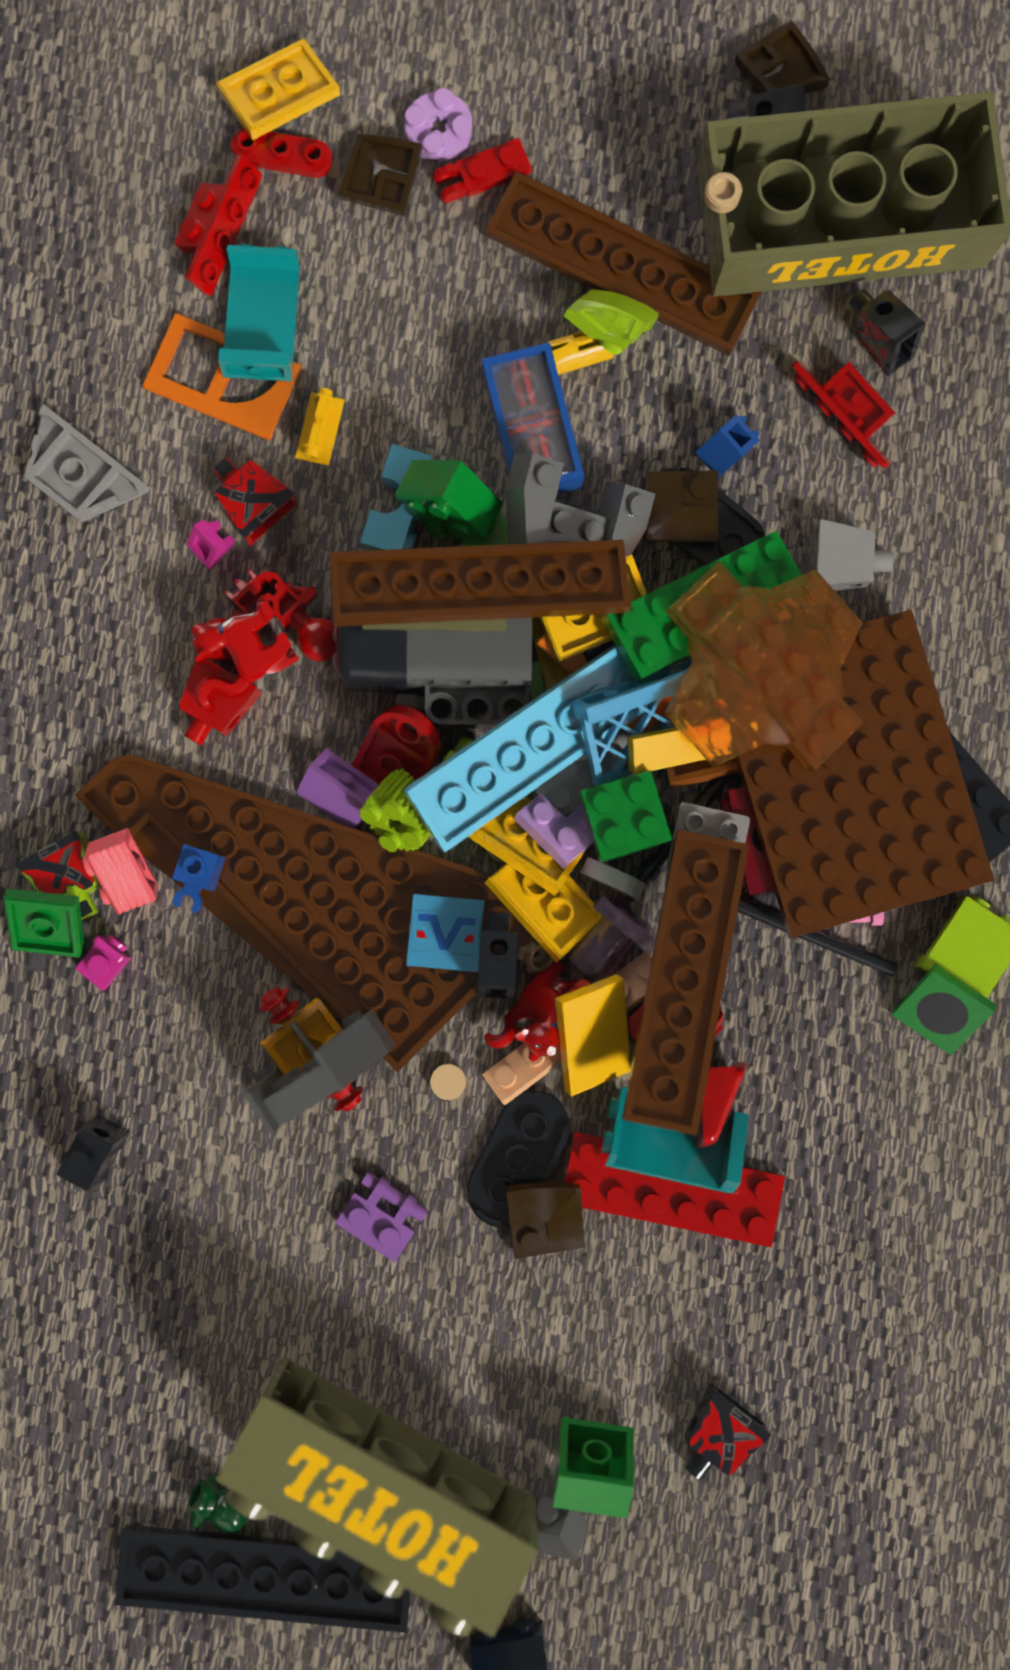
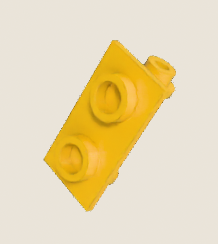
M320 388L319 393L311 392L295 459L329 466L345 399L332 397L333 391L327 388Z

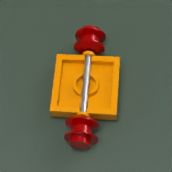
M277 986L261 997L262 1004L259 1007V1011H269L272 1016L268 1021L270 1025H283L261 1041L260 1045L282 1074L285 1075L298 1066L301 1068L311 1061L310 1059L314 1057L313 1052L342 1028L320 999L315 998L296 1013L299 1001L289 1002L286 996L290 989L286 987L280 990ZM350 1083L343 1090L336 1091L326 1097V1099L334 1097L336 1102L333 1109L335 1111L343 1109L347 1112L361 1102V1094L364 1089L362 1086L353 1087Z

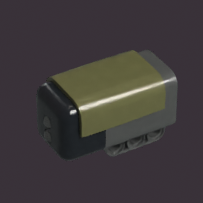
M532 618L338 626L333 629L332 637L336 642V651L332 656V663L336 667L343 687L353 692H424L425 716L436 728L492 729L507 718L503 714L504 705L512 702L522 708L530 702ZM437 702H445L451 708V713L444 719H438L432 715L431 707ZM474 702L481 703L485 706L487 714L482 719H473L467 713L466 708L468 705Z

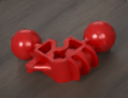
M247 568L246 571L251 577L248 581L244 582L240 579H235L233 582L238 590L234 594L227 591L222 592L237 610L227 619L213 618L204 623L206 626L217 627L231 617L251 614L257 611V603L266 599L275 614L274 617L277 623L285 631L292 627L298 633V648L305 657L312 661L320 662L327 661L336 655V627H334V623L325 618H312L306 613V607L318 597L317 589L314 586L305 588L293 586V583L283 582L281 577L275 572L267 571L256 575ZM270 588L271 590L276 589L277 592L272 596L270 593L265 594L264 591ZM223 648L215 657L209 659L222 662L228 661L232 657L227 648Z

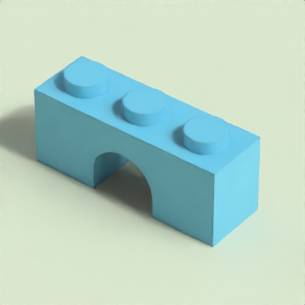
M392 444L381 476L383 485L397 490L412 460H433L432 456ZM403 503L397 510L391 513L370 510L360 541L363 551L413 549L417 535L413 534L412 531L415 522L422 521L407 513Z

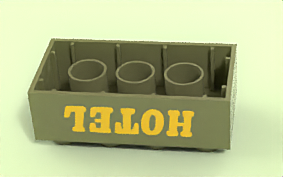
M993 91L708 121L706 124L696 167L711 287L714 297L986 268L1010 233V211ZM720 172L733 174L739 179L742 186V194L738 205L728 213L712 211L704 200V191L708 180L714 174Z
M285 1356L280 1361L216 1479L217 1482L229 1488L225 1498L239 1513L255 1520H264L269 1511L296 1526L293 1537L305 1550L326 1559L332 1558L337 1550L364 1564L361 1569V1575L371 1587L390 1597H400L405 1588L432 1603L429 1607L431 1617L444 1629L459 1636H468L474 1626L489 1636L494 1637L539 1552L535 1496Z

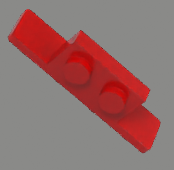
M236 156L224 185L200 183L174 243L182 251L195 253L185 278L207 296L213 294L228 259L227 245H234L262 180V173L245 156Z
M796 360L791 365L797 372L793 375L796 382L805 391L812 388L820 397L816 401L817 405L827 416L830 417L833 413L842 422L839 426L840 431L851 442L857 439L863 445L865 450L862 452V455L874 468L879 464L882 468H888L892 462L870 437L896 414L892 407L850 361L829 381L822 385L801 361Z

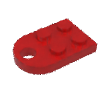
M403 705L390 706L372 723L352 766L379 785L391 771L396 769L399 771L404 769L405 772L410 773L408 778L412 776L416 781L431 771L440 754L441 742L439 734L431 721L419 711ZM406 723L411 724L418 734L411 732L407 728Z

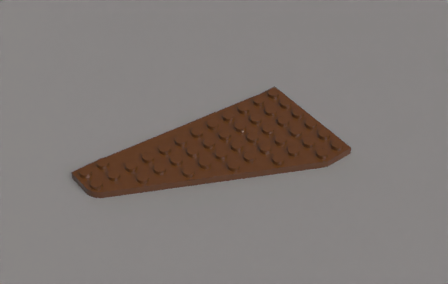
M125 755L112 759L75 794L114 833L126 828L130 829V833L133 835L143 856L171 879L183 844L225 857L226 859L215 892L205 889L201 890L203 906L311 996L320 999L325 1007L341 1021L359 1009L362 1014L373 1009L395 1043L392 1050L383 1058L397 1073L478 993L479 969L478 972L406 966L413 894L484 900L482 931H489L490 913L511 914V932L518 933L517 950L520 946H525L532 939V935L485 884L487 879L492 876L491 874L416 849L414 851H406L404 848L403 850L398 848L395 852H390L380 845L379 837L142 757ZM172 879L181 888L184 887V882ZM494 948L492 950V953L495 955H503L505 954V950L502 948Z

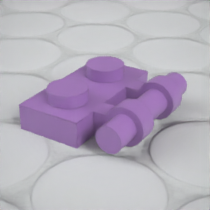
M368 1171L361 1183L372 1190L370 1196L367 1199L355 1191L335 1224L388 1259L396 1262L415 1232L404 1221L410 1215L421 1222L428 1209L417 1203L418 1198L410 1193L406 1196L391 1186V1181L384 1176L379 1178ZM381 1197L399 1208L395 1216L377 1205Z

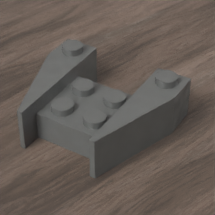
M536 453L514 455L506 487L508 544L624 540L625 555L628 556L633 553L647 529L655 493L628 484L605 485L599 514L597 515L555 501L564 463Z
M359 1009L341 1021L344 1027L313 1052L314 1057L301 1068L298 1066L283 1075L279 1068L274 1070L272 1065H269L253 1075L256 1082L246 1089L245 1097L269 1135L281 1125L336 1091L343 1090L392 1050L395 1043L373 1009L365 1014H362Z

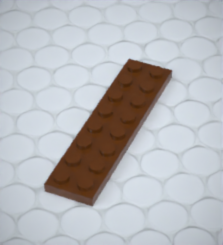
M517 171L485 230L486 237L591 289L615 292L644 303L659 313L658 322L728 356L731 355L762 291L714 297L709 265Z
M624 540L330 552L334 627L629 613L631 609Z
M679 829L676 831L622 1120L691 1135L698 1134L749 844Z

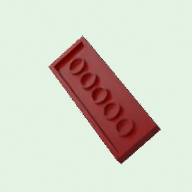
M574 1131L564 1183H579L582 1192V1208L772 1248L785 1181L784 1175L743 1166L740 1185L733 1194L605 1166L607 1154L601 1152L603 1137Z

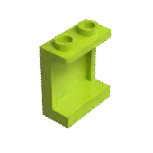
M978 896L958 897L954 902L957 907L925 955H919L912 967L925 975L936 964L988 998L1010 964V918L1005 915L998 917L989 911L990 905Z

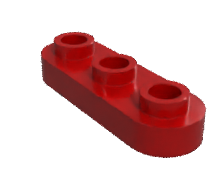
M244 128L237 131L231 140V148L235 159L238 155L245 156L256 168L320 178L328 174L333 165L329 146L320 140L271 131L252 140ZM247 141L253 142L250 147L243 146ZM280 147L287 148L283 153L276 152ZM313 153L320 154L319 158L317 159H311L309 157Z

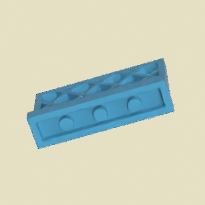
M695 656L672 664L637 683L633 678L571 701L573 714L580 719L592 779L596 786L633 774L629 771V764H626L629 761L628 742L622 753L610 747L620 728L631 733V736L642 734L652 716L663 722L659 730L677 727L673 722L683 705L694 711L687 724L699 722L701 716L708 720L719 718L712 678L717 676L715 662ZM702 684L703 696L697 707L688 703L686 699L693 687ZM669 696L675 702L667 717L663 718L654 713L661 699ZM639 708L644 713L635 729L632 730L623 725L622 723L628 712ZM606 719L612 725L603 741L600 742L594 737L592 724ZM607 750L618 755L619 758L613 769L602 773L600 763Z

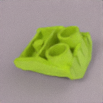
M593 289L574 302L563 316L590 339H598L602 347L610 353L621 354L643 332L649 331L658 319L659 313L644 303L628 296L611 291Z

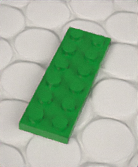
M774 531L632 601L629 613L606 614L601 620L637 683L806 596L811 590L778 532Z

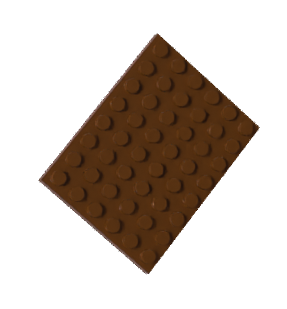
M912 609L715 661L717 676L713 677L712 680L723 717L729 720L730 741L789 939L995 881Z

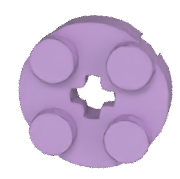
M440 88L436 92L424 94L416 99L405 113L407 140L422 144L421 157L425 159H438V162H446L457 158L467 149L472 136V115L468 106L459 97L454 96L451 90ZM436 120L440 122L445 121V132L441 133L439 130L432 131L433 122Z

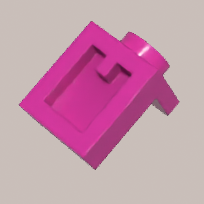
M112 934L108 938L105 935H97L93 940L94 946L75 968L102 991L108 988L132 958L125 952L128 946Z

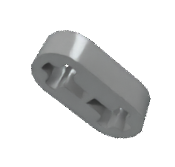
M587 857L580 871V874L635 900H639L646 885L633 876L604 863H599V861Z

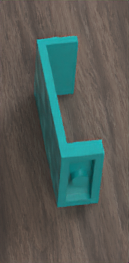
M247 243L239 244L238 246L227 245L230 279L224 348H219L218 359L223 378L292 381L300 272L297 249H290L280 245L273 248L255 247Z
M621 1087L617 1098L611 1097L607 1118L613 1119L611 1132L605 1131L601 1152L607 1154L605 1166L733 1194L740 1185L749 1114L735 1111L729 1121L725 1120L718 1141L715 1144L704 1148H696L695 1135L622 1120L627 1087Z

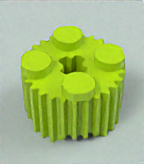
M404 769L391 771L367 798L360 809L361 819L371 825L370 829L375 830V835L380 836V845L390 852H395L398 848L399 850L404 848L406 851L418 850L430 837L429 831L403 792V789L415 782L412 776L408 778L410 773L405 772Z

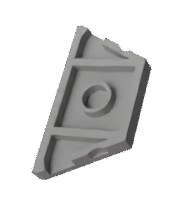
M44 404L42 405L39 412L41 416L38 434H34L31 445L32 456L27 462L24 477L82 523L140 497L150 490L145 483Z

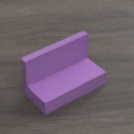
M326 748L309 765L296 793L338 823L356 829L362 820L360 809L379 784Z

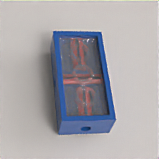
M550 342L483 358L482 376L508 478L514 455L536 453L564 463L557 495L582 489L584 473Z

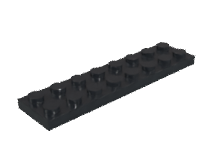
M126 1524L122 1530L114 1605L407 1633L411 1591L405 1588L400 1597H390L382 1594L363 1579L361 1569L364 1564L339 1550L335 1552L332 1558L326 1559L308 1552L295 1540Z

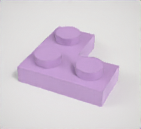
M540 793L518 811L514 817V820L563 869L593 844L582 805L565 817Z

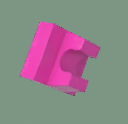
M203 519L193 525L186 545L210 570L220 563L221 558L233 547L235 540L231 535L222 539L217 534L221 527L217 520L207 523Z

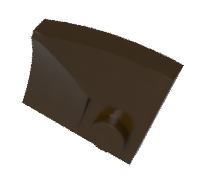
M792 20L736 53L735 65L760 93L804 83V94L823 90L829 86L830 79L819 57Z
M357 134L340 187V200L406 217L423 150L422 144L387 136Z
M718 470L648 472V491L655 493L647 526V541L717 543Z
M543 1182L505 1186L514 1259L585 1248L582 1192L579 1183Z

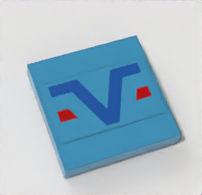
M413 894L406 966L478 972L485 901Z

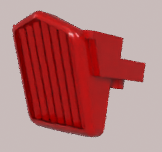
M734 1062L731 1067H709L698 1134L695 1135L696 1148L711 1146L718 1141L747 1068L746 1062Z

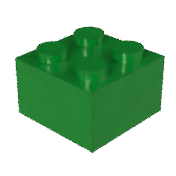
M412 460L394 495L405 505L404 509L407 513L419 518L427 526L426 530L431 535L441 539L445 537H458L463 540H468L469 538L485 539L503 504L461 460Z
M651 770L580 791L579 798L599 863L660 846L672 840Z
M562 1417L555 1452L553 1508L627 1518L634 1489V1427Z

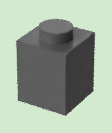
M541 1496L536 1508L540 1548L545 1555L577 1561L590 1526L579 1511L553 1508V1498Z

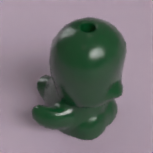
M213 1473L208 1479L199 1480L190 1494L187 1503V1512L191 1514L190 1524L193 1528H198L204 1519H208L212 1524L225 1532L237 1531L244 1526L248 1517L236 1511L227 1502L225 1495L228 1489L219 1488V1482L216 1481L218 1474Z

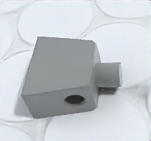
M820 519L813 532L811 593L866 588L873 581L874 571H892L894 553L893 551L875 550L876 535L873 531Z

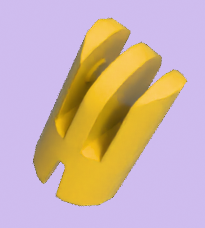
M582 331L547 342H550L558 375L612 359L614 356L613 353L602 347L598 339H590Z

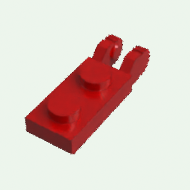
M518 137L456 161V164L449 163L437 168L432 173V177L437 185L459 176L461 177L463 183L457 182L445 187L440 192V197L443 203L446 204L467 195L471 197L510 182L516 171L523 175H528L532 173V167Z

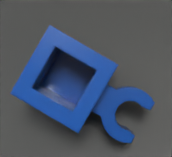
M736 414L695 452L710 470H718V478L760 441L757 438L759 435L758 430L756 429L752 432L744 423L747 420L745 416L739 417Z
M183 844L172 879L184 882L185 884L183 889L174 895L173 906L181 907L184 897L191 896L194 901L191 911L198 913L203 906L201 890L205 889L215 892L226 858Z

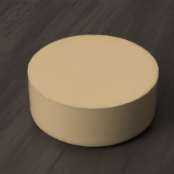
M728 172L714 174L708 180L704 191L706 205L717 213H728L735 209L742 194V186L739 179Z
M442 1064L434 1070L431 1076V1089L437 1097L444 1100H453L459 1097L465 1089V1073L455 1064Z

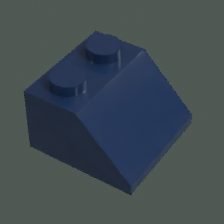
M531 1618L519 1619L511 1627L498 1629L494 1637L479 1629L476 1634L471 1635L470 1653L472 1670H551L542 1620L534 1622Z

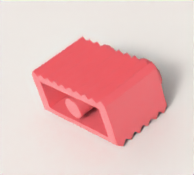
M126 828L88 842L85 856L83 857L84 868L89 876H96L100 883L99 893L103 902L106 905L111 904L116 914L120 915L122 912L141 907L143 904L147 905L149 902H154L157 899L158 882L155 880L151 869H149V865L146 863L142 852H140L139 846H137L133 835L130 833V829Z

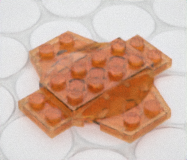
M719 561L665 611L689 637L688 652H691L692 663L688 671L683 675L664 713L713 767L762 744H770L775 747L787 746L809 772H813L863 724L862 720L842 699L846 693L841 688V667L863 622L816 569L772 589L751 587L750 585L743 588Z

